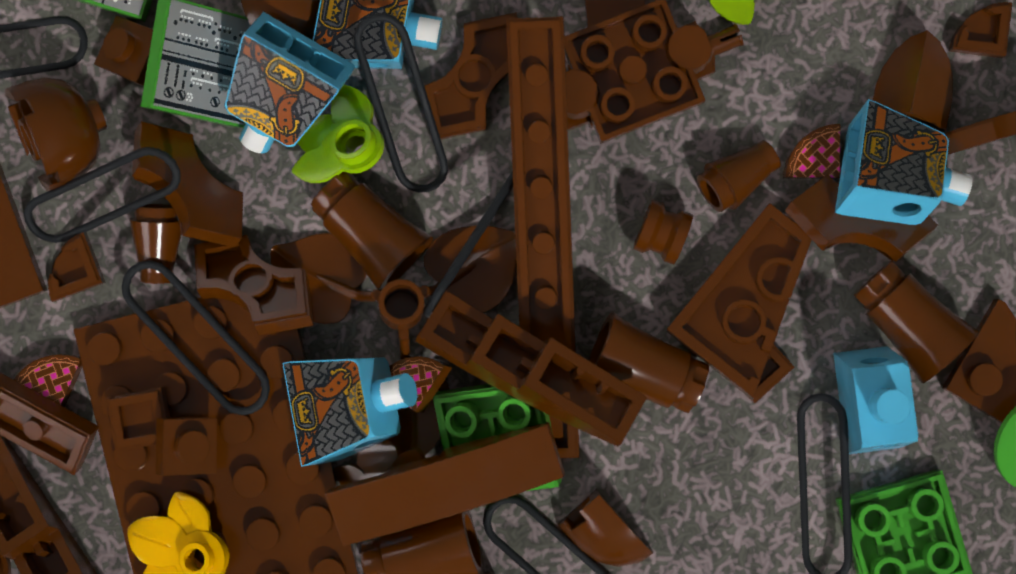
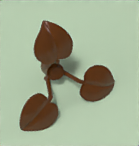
M476 226L450 230L436 238L429 246L424 256V268L427 274L437 282L433 286L423 285L419 288L409 280L398 279L388 283L382 291L377 289L373 291L357 290L365 281L367 274L345 247L330 233L315 234L293 242L273 246L270 252L271 264L280 268L305 269L309 279L314 323L336 324L342 321L350 311L352 298L361 302L378 303L380 316L384 323L390 328L398 330L401 360L411 357L409 329L416 326L421 320L424 310V299L432 296ZM488 226L447 291L482 313L496 308L507 296L513 283L516 265L515 233L503 228ZM444 380L438 391L449 390L446 380ZM433 399L424 413L414 412L409 407L398 409L401 429L399 434L392 437V439L398 444L401 453L411 448H419L426 456L440 440Z

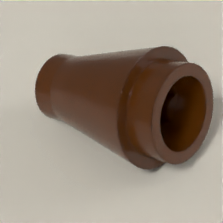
M762 140L750 148L705 164L704 172L697 176V184L702 195L713 209L718 212H723L727 208L736 210L772 172L780 168L781 162L774 148L767 141Z
M147 204L136 209L135 217L130 218L129 221L138 262L148 260L160 262L173 273L181 239L179 218L171 204ZM149 268L140 271V282L170 283L157 270Z

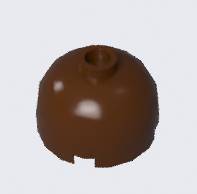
M46 77L29 80L4 90L5 96L18 102L8 106L9 113L27 156L30 152L35 161L41 159L46 174L37 178L46 191L61 187L69 181L86 174L96 164L101 150L98 132L107 129L103 112L96 99L85 101L75 86L62 79Z

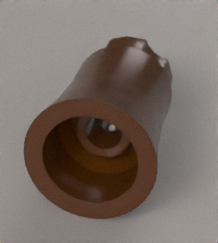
M347 172L334 176L311 202L312 210L324 221L323 226L352 255L379 291H382L391 281L400 279L426 252L433 241L432 236L400 215L366 183L360 184Z
M892 261L884 265L854 294L863 304V307L868 310L866 315L907 360L921 383L927 382L949 365L969 346L979 333L977 329L954 314L927 291L911 273L905 275L904 271L900 270Z
M611 312L604 321L588 358V361L647 397L646 400L665 408L673 406L686 413H689L698 403L709 373V365L705 362L691 358L689 352L652 336L614 312Z
M469 510L396 533L380 536V539L361 544L362 551L360 552L364 574H484L483 556Z

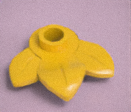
M175 492L169 503L167 517H143L134 521L128 527L127 534L131 550L141 562L147 564L143 574H224L228 567L229 550L227 545L217 534L212 532L210 514L207 507L198 498L190 494ZM196 549H199L204 555V565L201 569L195 563L194 554Z

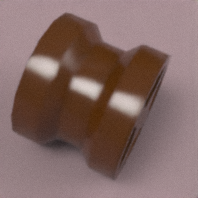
M652 199L635 239L633 250L641 253L651 250L659 253L664 262L674 265L689 233L693 214L685 211L675 214L666 210L662 202Z

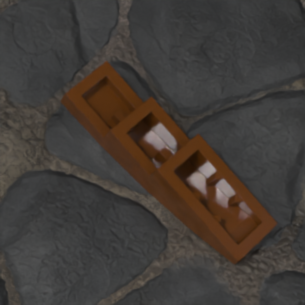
M447 290L415 339L417 343L510 396L617 447L624 441L647 399L642 393L553 338H550L545 343L500 314H497L494 319L490 318Z
M546 422L445 448L440 455L390 467L382 475L332 487L325 496L341 544L346 546L440 520L514 496L563 478L565 472L550 423Z
M0 436V553L2 557L13 559L20 574H97L14 448L5 437Z

